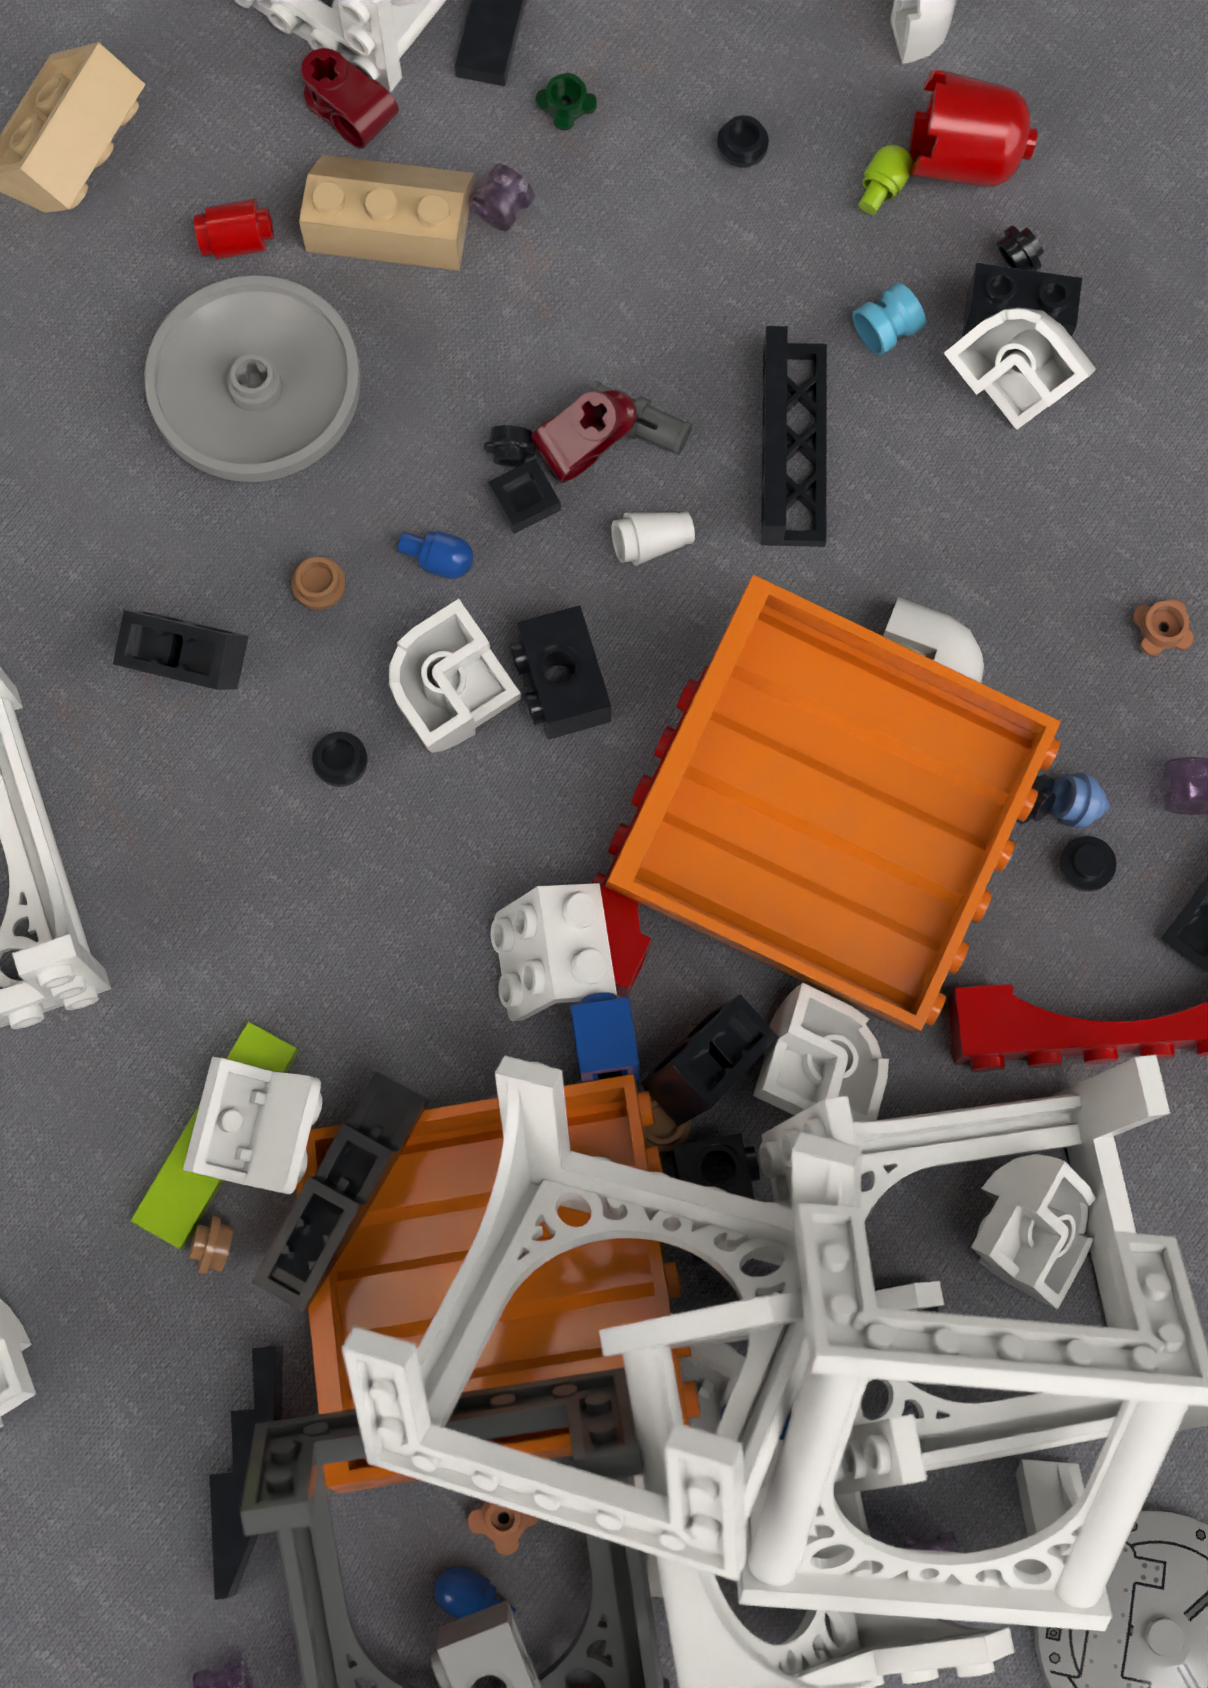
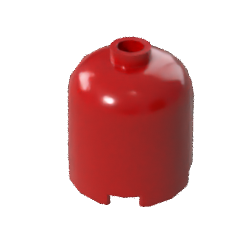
M939 69L930 71L923 86V90L932 92L926 112L916 110L908 153L915 163L912 164L909 175L980 187H995L1007 182L1018 170L1022 159H1031L1036 146L1037 129L1030 128V111L1025 99L1017 90L1008 86Z

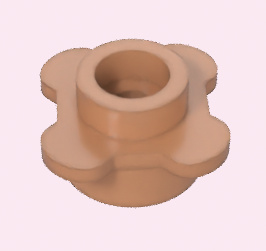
M1179 600L1161 601L1152 607L1141 605L1133 614V621L1136 625L1140 626L1143 637L1140 647L1149 656H1158L1162 650L1171 648L1184 651L1194 641L1193 633L1188 630L1189 617L1186 607ZM1159 624H1166L1168 631H1160Z
M485 1501L480 1509L473 1510L470 1513L468 1525L474 1534H484L492 1540L498 1553L510 1555L517 1551L519 1547L518 1539L525 1529L534 1526L539 1518ZM501 1512L508 1513V1523L501 1524L498 1521V1515Z

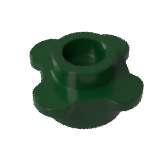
M564 73L553 77L548 82L546 89H541L537 93L536 105L541 110H547L554 118V126L556 128L569 130L573 128L575 120L583 114H592L596 110L597 99L594 94L587 93L585 83L573 73ZM569 99L571 103L565 105L562 103V100Z

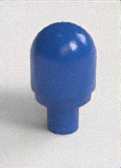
M438 530L436 533L428 531L425 538L404 531L401 535L397 552L419 558L418 567L424 568L425 572L448 579H456L464 576L472 567L473 551L470 545L458 536Z
M452 1566L445 1569L435 1582L434 1597L438 1606L444 1612L457 1619L504 1602L494 1597L497 1587L490 1584L488 1578L465 1566ZM510 1605V1607H511V1609H512V1612H513V1614H514L515 1611H516V1608H514L513 1606Z

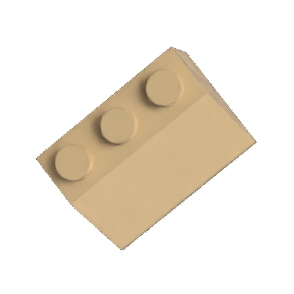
M99 42L50 54L0 134V192L44 213L69 210L76 207L88 191L86 181L94 168L102 165L110 156L114 147L111 140L117 130L128 123L135 115L139 107L136 99L144 88L145 83Z
M322 154L307 175L299 218L306 252L460 271L475 175L469 172Z

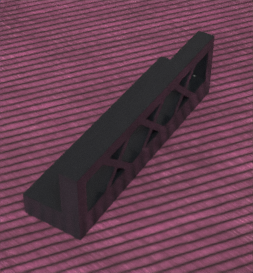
M766 326L763 345L761 545L825 547L827 344L788 343V326ZM787 359L815 360V375L800 388L787 376ZM814 388H815V401H813V400L807 395V394H809ZM787 391L792 395L788 400ZM799 402L815 417V424L801 437L787 425V412ZM814 437L815 451L807 444ZM787 440L792 444V445H791L790 447H788V448H787ZM798 451L815 466V473L801 486L787 475V461ZM813 487L814 500L807 494V492ZM788 490L792 494L786 499V494ZM798 500L814 515V531L786 530V511Z

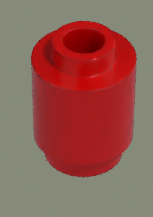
M255 198L206 207L205 213L194 215L196 239L203 257L214 255L217 260L264 252L267 250L266 240L274 239V228L269 208H259Z

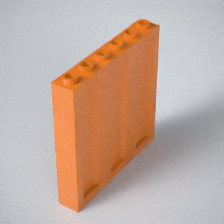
M753 574L604 887L910 1033L922 1031L924 1024L932 1026L943 1008L946 995L939 991L948 972L955 975L967 955L969 944L962 940L971 921L979 923L990 904L992 892L985 889L994 870L1002 872L1013 853L1015 841L1008 839L1017 819L1021 821L1026 820L1036 802L1038 791L1032 788L1040 769L1044 771L1049 769L1059 751L1061 741L1054 737L1061 721Z
M633 1074L564 1086L570 1151L592 1157H605L614 1163L648 1172L656 1171L663 1173L658 1146L648 1148L645 1127L655 1125L649 1090L639 1092ZM498 1098L424 1110L369 1210L308 1307L319 1414L356 1409L342 1350L354 1326L415 1344L416 1348L419 1347L474 1242L492 1194L504 1142ZM341 1125L310 1130L305 1149L308 1163L303 1178L296 1185L297 1197L308 1177L316 1174ZM561 1205L557 1210V1214L562 1222L572 1227L584 1226L591 1218L590 1213ZM541 1222L540 1226L543 1229V1236L539 1237L536 1241L552 1239L554 1236L547 1231L544 1222ZM617 1238L591 1242L567 1250L548 1260L533 1271L513 1293L463 1392L625 1368L623 1355L603 1357L599 1330L674 1315L672 1299L682 1297L677 1262L666 1263L663 1242L639 1238ZM691 1347L671 1349L683 1423L684 1426L692 1428L691 1419L701 1417L700 1403L695 1380L684 1381L681 1358L691 1357ZM569 1427L486 1439V1441L543 1459L573 1455ZM367 1458L324 1464L326 1486L337 1493L419 1480L369 1464Z

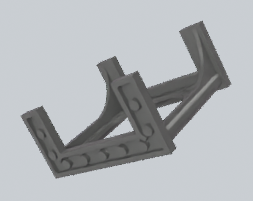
M625 1368L462 1392L444 1427L482 1440L569 1427L575 1469L635 1487L634 1476L643 1475ZM356 1409L255 1424L241 1507L245 1536L276 1531L304 1688H362L356 1678L371 1679L376 1684L371 1688H418L394 1676L371 1656L354 1629L346 1603L323 1464L367 1458ZM586 1533L592 1576L588 1610L578 1634L568 1649L556 1662L538 1675L542 1688H570L565 1678L569 1672L576 1669H585L596 1673L603 1680L605 1688H670L669 1679H663L645 1552ZM602 1614L606 1616L605 1622L600 1621ZM605 1640L602 1647V1655L611 1654L612 1660L608 1661L597 1653L587 1652L588 1646L595 1641ZM348 1654L354 1659L352 1662L349 1661Z

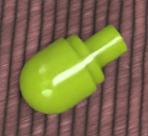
M891 144L880 148L875 153L864 172L862 183L866 191L858 203L861 210L870 215H875L884 200H893L895 196L900 194L910 177L909 174L913 164L912 158L906 149L899 145Z

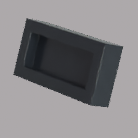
M471 0L455 62L456 77L500 86L506 85L527 0Z

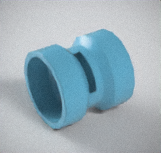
M899 282L883 291L881 300L877 301V304L867 302L852 313L853 324L859 337L867 348L878 356L894 348L897 337L902 335L911 336L924 328L926 324L925 314L918 299L907 286Z

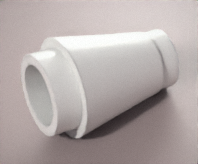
M687 511L681 513H624L623 519L614 520L611 526L612 542L618 560L621 563L631 561L635 566L683 547L686 544H691L695 539L693 521Z

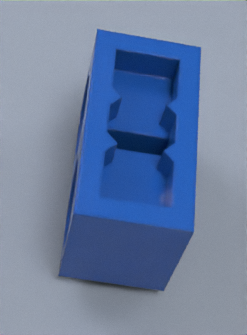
M596 993L582 998V1004L571 1005L580 1083L633 1074L639 1088V1059L629 997L616 999L614 993Z

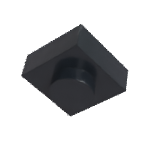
M536 458L488 482L489 491L513 534L561 511V502Z

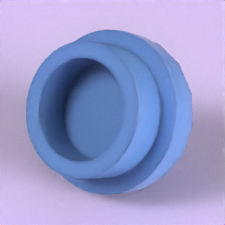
M1078 772L1072 776L1064 775L1056 782L1052 790L1056 794V800L1051 807V812L1056 818H1060L1064 825L1069 827L1086 828L1095 820L1100 819L1110 808L1104 789L1100 786L1098 780L1089 774Z

